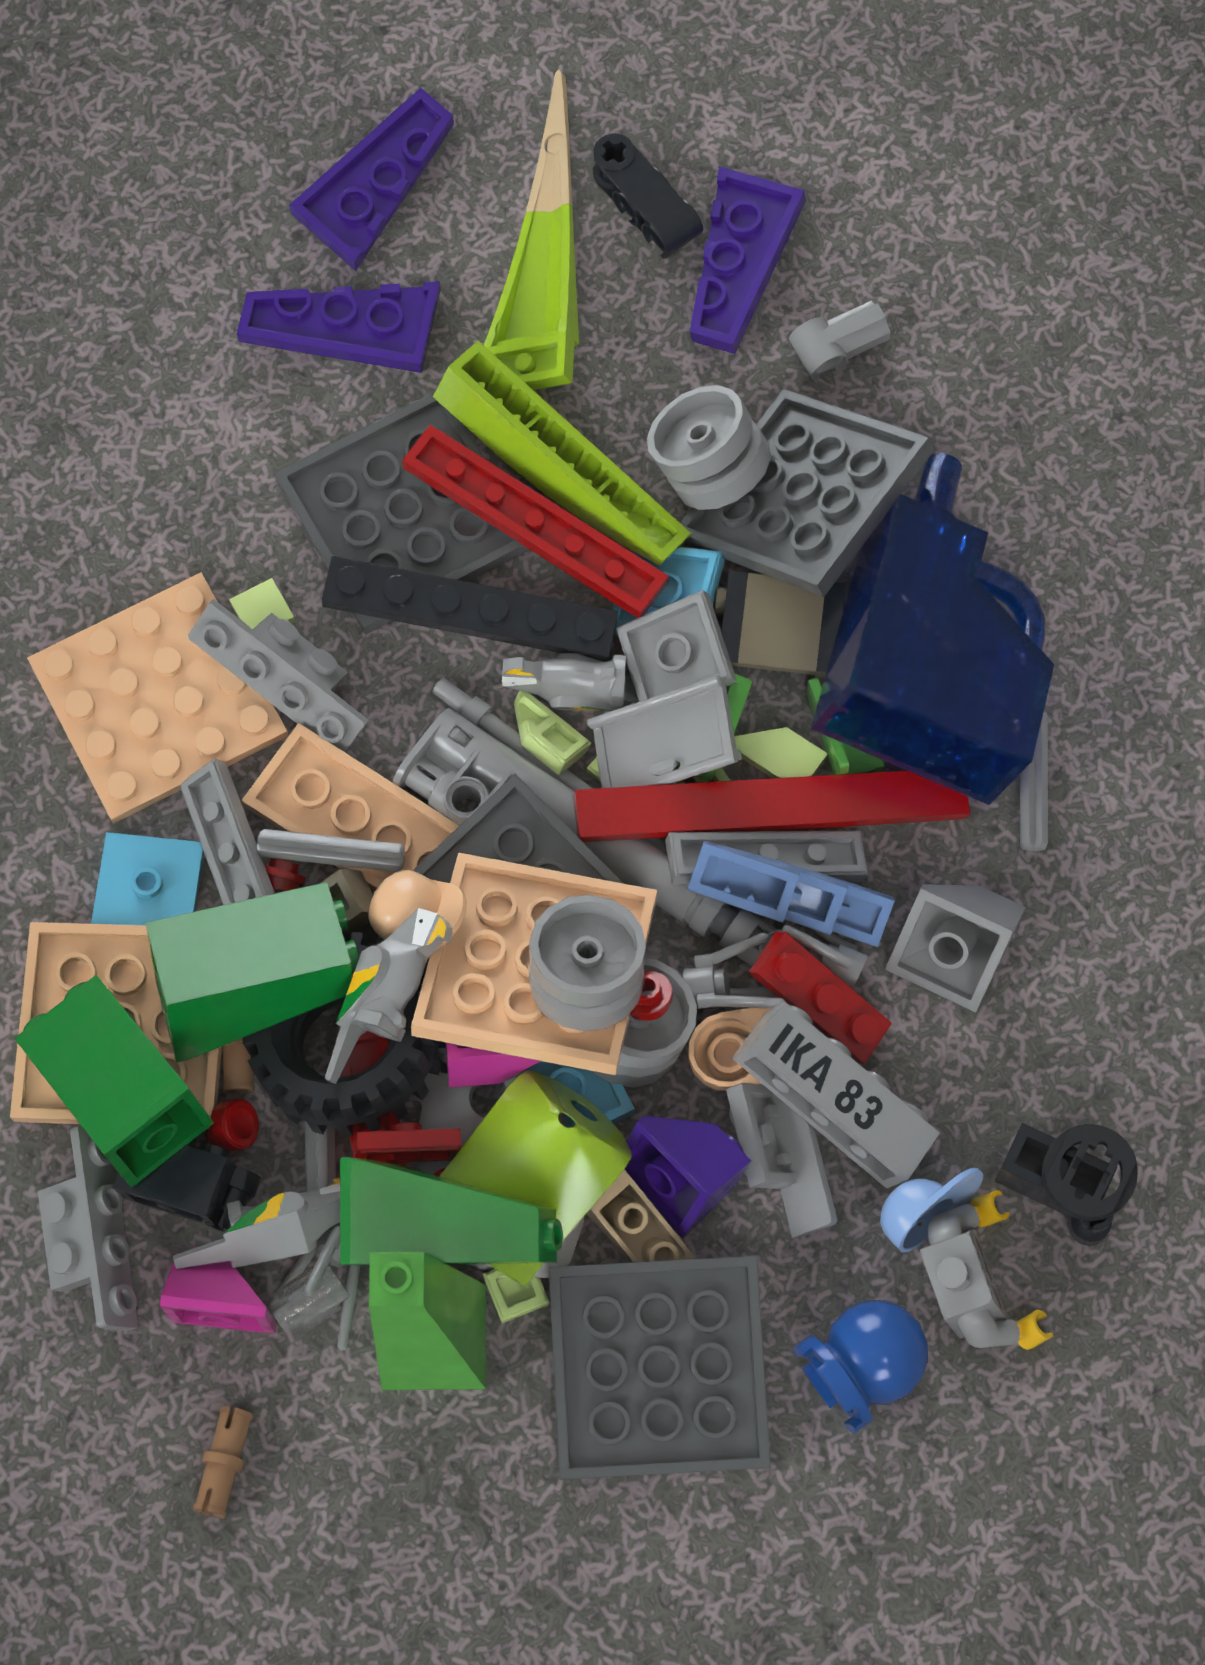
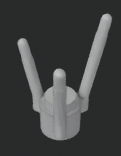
M789 925L783 927L782 931L786 932L794 940L821 954L823 957L820 962L853 989L868 955L856 950L857 945L840 938L834 932L829 935L809 928L829 943L826 945ZM740 964L739 967L741 970L749 972L752 966Z
M763 932L744 939L712 954L694 957L695 967L685 968L683 970V979L691 987L697 1008L714 1006L774 1008L785 1001L783 998H778L766 987L730 988L726 969H717L715 966L719 962L767 942L769 939L767 933Z
M340 1222L327 1229L317 1240V1247L308 1254L300 1255L268 1303L270 1310L278 1308L314 1255L318 1260L303 1291L306 1297L313 1295L328 1264L340 1268L344 1267V1265H340ZM349 1265L337 1343V1347L341 1351L347 1348L361 1268L359 1265Z

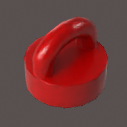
M244 1099L224 1100L215 1106L211 1114V1119L214 1123L206 1133L207 1143L219 1146L227 1151L242 1150L252 1146L257 1139L259 1119L251 1103Z

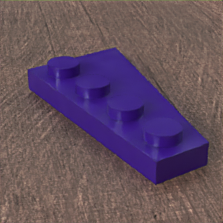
M420 87L289 204L291 215L356 271L454 126L453 115Z
M719 166L716 199L713 200L711 209V227L709 238L704 248V266L702 277L698 282L690 335L693 342L735 354L802 211L806 197L805 191L802 189Z
M440 281L423 282V287L401 288L399 283L381 284L380 289L353 290L352 286L333 287L332 292L310 293L308 289L247 292L237 329L238 341L422 373L441 292Z

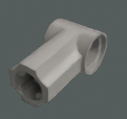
M871 300L828 321L823 317L806 321L790 334L789 342L811 379L817 381L820 380V374L833 368L839 371L845 366L849 358L888 341L891 332L882 309Z

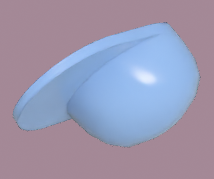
M970 1168L954 1177L944 1186L928 1179H910L905 1181L891 1192L882 1206L880 1224L884 1234L902 1253L919 1247L928 1239L927 1226L929 1221L942 1212L967 1204L979 1189L983 1181V1173L978 1168Z

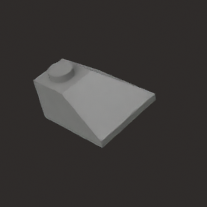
M923 884L885 970L976 1013L1026 907L982 886Z

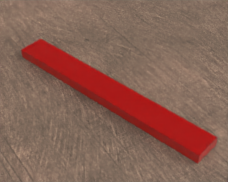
M963 767L575 790L573 794L577 837L582 842L666 838L669 832L782 831L967 819L970 815Z

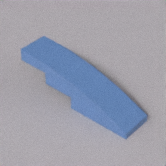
M707 841L703 842L687 890L782 923L785 919L829 935L835 932L878 947L895 902L892 896L835 877Z

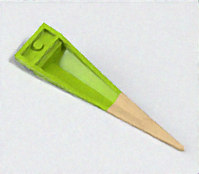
M559 69L554 76L537 168L518 243L495 316L484 346L532 390L573 383L574 347L579 344L566 77ZM548 141V144H547V152H546V150H545V144H546V142Z

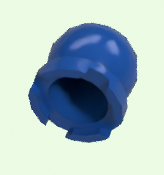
M865 1300L847 1308L832 1324L827 1343L820 1342L813 1335H809L793 1348V1352L798 1358L801 1356L808 1358L810 1363L805 1365L802 1370L827 1406L832 1408L839 1403L850 1417V1419L844 1422V1425L854 1435L872 1422L873 1418L869 1410L870 1404L889 1405L908 1396L921 1382L928 1363V1342L919 1321L904 1307L887 1300Z

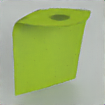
M527 1070L507 1087L480 1125L441 1173L440 1177L556 1209V1219H559L561 1222L564 1240L606 1190L617 1180L632 1157L631 1150L622 1133L590 1100L548 1076ZM571 1101H576L585 1106L593 1113L597 1121L590 1120L582 1115L572 1105ZM560 1113L568 1115L576 1122V1125L572 1128L563 1126L559 1121L558 1115ZM544 1263L488 1265L526 1286Z

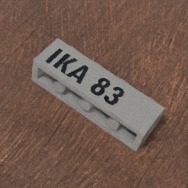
M784 1001L765 1012L732 1059L885 1188H890L907 1181L940 1134L939 1131L928 1123L929 1120L926 1114L916 1106L904 1103L890 1091L889 1084L880 1075L872 1071H866L851 1058V1052L845 1045L835 1039L827 1038L812 1025L813 1022L810 1016L802 1009L788 1005Z

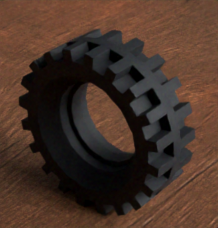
M352 932L350 941L354 940L358 957L360 958L361 952L372 945H369L363 933ZM379 938L375 946H377L384 940L382 938ZM424 974L414 996L404 1008L403 1014L406 1018V1026L403 1029L406 1031L402 1041L390 1040L387 1050L374 1065L356 1075L339 1077L336 1084L330 1083L324 1079L325 1076L320 1075L308 1066L304 1058L303 1042L308 1028L319 1015L336 1004L344 1002L346 996L243 1037V1045L251 1056V1059L247 1061L275 1106H280L288 1119L297 1125L301 1120H304L313 1132L324 1135L327 1126H335L341 1137L353 1136L354 1124L363 1122L366 1123L370 1132L382 1129L379 1117L391 1111L399 1120L406 1116L408 1111L403 1103L412 1094L423 1100L429 1093V1089L424 1082L425 1077L428 1073L439 1076L443 1066L437 1052L438 1048H445V1042L415 1037L411 1034V1024L425 977Z

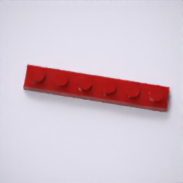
M432 425L427 427L402 459L403 469L636 618L646 614L668 584L669 576Z

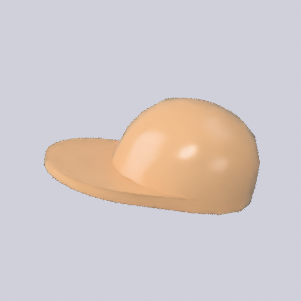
M403 870L387 877L379 885L371 899L368 918L375 933L383 940H386L420 908L437 913L450 923L453 936L466 912V896L454 884L431 880L418 872ZM444 940L437 949L442 947L447 942Z
M745 1008L726 1011L703 1020L695 1028L688 1043V1062L695 1077L703 1085L716 1091H726V1089L740 1083L762 1084L734 1061L732 1057L764 1013L772 1008Z

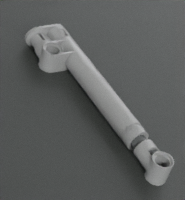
M451 708L444 710L435 719L400 764L393 779L395 785L402 789L408 786L427 799L428 806L461 825L516 773L577 836L573 802L574 791ZM465 799L474 800L479 804L471 812H461L455 808L458 802ZM647 839L583 842L624 884L657 890L656 906L683 924L688 923L689 928L704 938L714 933L722 939L720 946L723 948L760 933H767L769 936L767 942L736 955L750 966H753L775 932H783L748 910L742 909L739 912L731 907L730 904L687 890L689 884L671 885L667 853Z

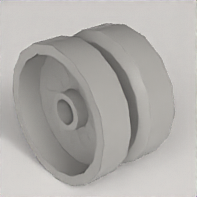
M719 385L698 387L681 394L663 408L653 421L647 436L648 452L660 470L665 474L676 494L685 505L698 510L718 509L742 498L765 475L771 459L769 443L760 428L752 420L751 414L742 400L732 389Z
M590 894L567 897L548 907L535 922L530 938L529 982L532 999L546 1017L560 1026L580 1031L606 1029L625 1019L639 1003L644 983L646 943L640 923L629 909L616 901Z
M645 958L644 971H656L666 976L672 986L673 999L667 1012L658 1019L644 1021L630 1014L617 1074L611 1075L592 1071L593 1074L609 1083L622 1084L632 1088L655 1083L671 1071L696 1026L697 1005L691 987L675 969L659 960ZM645 991L641 995H648L653 991Z

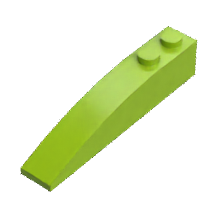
M479 341L475 342L448 366L433 397L504 462L572 514L619 544L659 566L691 535V532Z

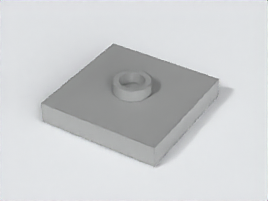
M704 590L616 627L639 702L715 676L725 679L726 687L737 682L710 596Z

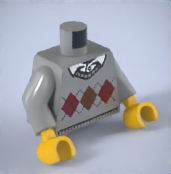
M999 1190L973 1198L970 1204H964L934 1216L927 1226L930 1245L920 1249L943 1318L960 1339L965 1337L968 1344L977 1348L1013 1346L1018 1343L1026 1350L1033 1349L1052 1338L1053 1333H1044L1037 1325V1322L1047 1317L1046 1313L1042 1310H1035L1016 1322L1008 1319L979 1238L977 1226L986 1227L1009 1218V1212L1000 1214L994 1205L995 1197L1003 1195L1002 1192Z

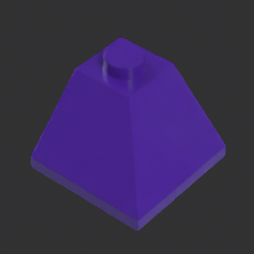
M643 1116L637 1121L626 1140L632 1157L625 1167L626 1172L682 1239L738 1183L751 1162L745 1155L740 1143L735 1138L726 1135L713 1123Z

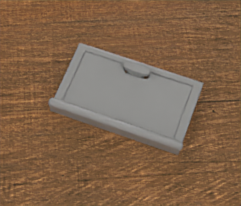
M719 676L587 720L588 727L593 729L602 788L671 784L737 763L742 759L740 751L736 749L725 679ZM680 763L679 769L675 770L677 764Z

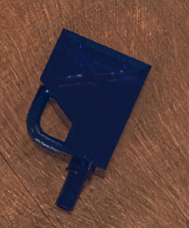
M935 453L931 454L924 464L915 499L900 494L892 504L891 509L860 549L811 730L990 805L1033 760L1055 664L1042 651L1045 641L1046 619L1036 595L1024 581L1010 572L982 560L989 532L961 521L952 514L963 469L962 464L952 455ZM996 599L1003 602L1009 608V610L1013 613L1015 620L1010 616V614L1001 606V604Z

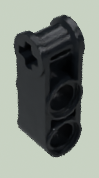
M612 133L602 136L596 142L593 149L595 161L593 176L595 181L614 201L621 213L627 212L632 218L629 222L643 233L648 243L653 241L663 253L660 256L663 259L670 257L703 232V224L694 208L678 195L662 172L650 164L632 144L630 139L624 135Z

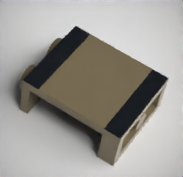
M729 571L727 588H717L715 615L723 617L722 636L732 666L815 675V678L819 679L822 688L834 685L845 583L835 582L825 597H822L767 575Z

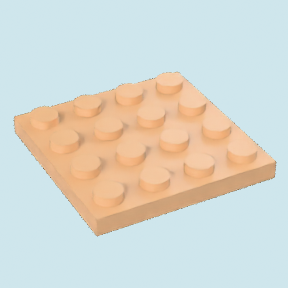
M202 572L27 657L113 824L180 791V785L188 777L216 758L226 762L228 767L289 736L273 704L189 640L188 634L208 604L213 599L216 600Z
M458 853L450 883L456 885L465 893L466 912L459 928L452 936L451 942L445 943L429 958L411 1024L412 1036L616 1075L630 1014L609 1028L592 1031H580L562 1027L546 1017L532 999L529 982L530 938L535 922L548 907L567 897L590 894L612 899L629 909L642 926L645 943L647 944L657 901V890Z
M30 922L19 1034L23 1032L25 1025L32 1018L49 1012L63 1001L65 995L72 987L81 982H87L97 975L188 1086L211 1118L212 1111L218 1102L222 1047L187 1061L176 1063L155 981L146 925ZM17 1043L10 1118L14 1122L80 1124Z

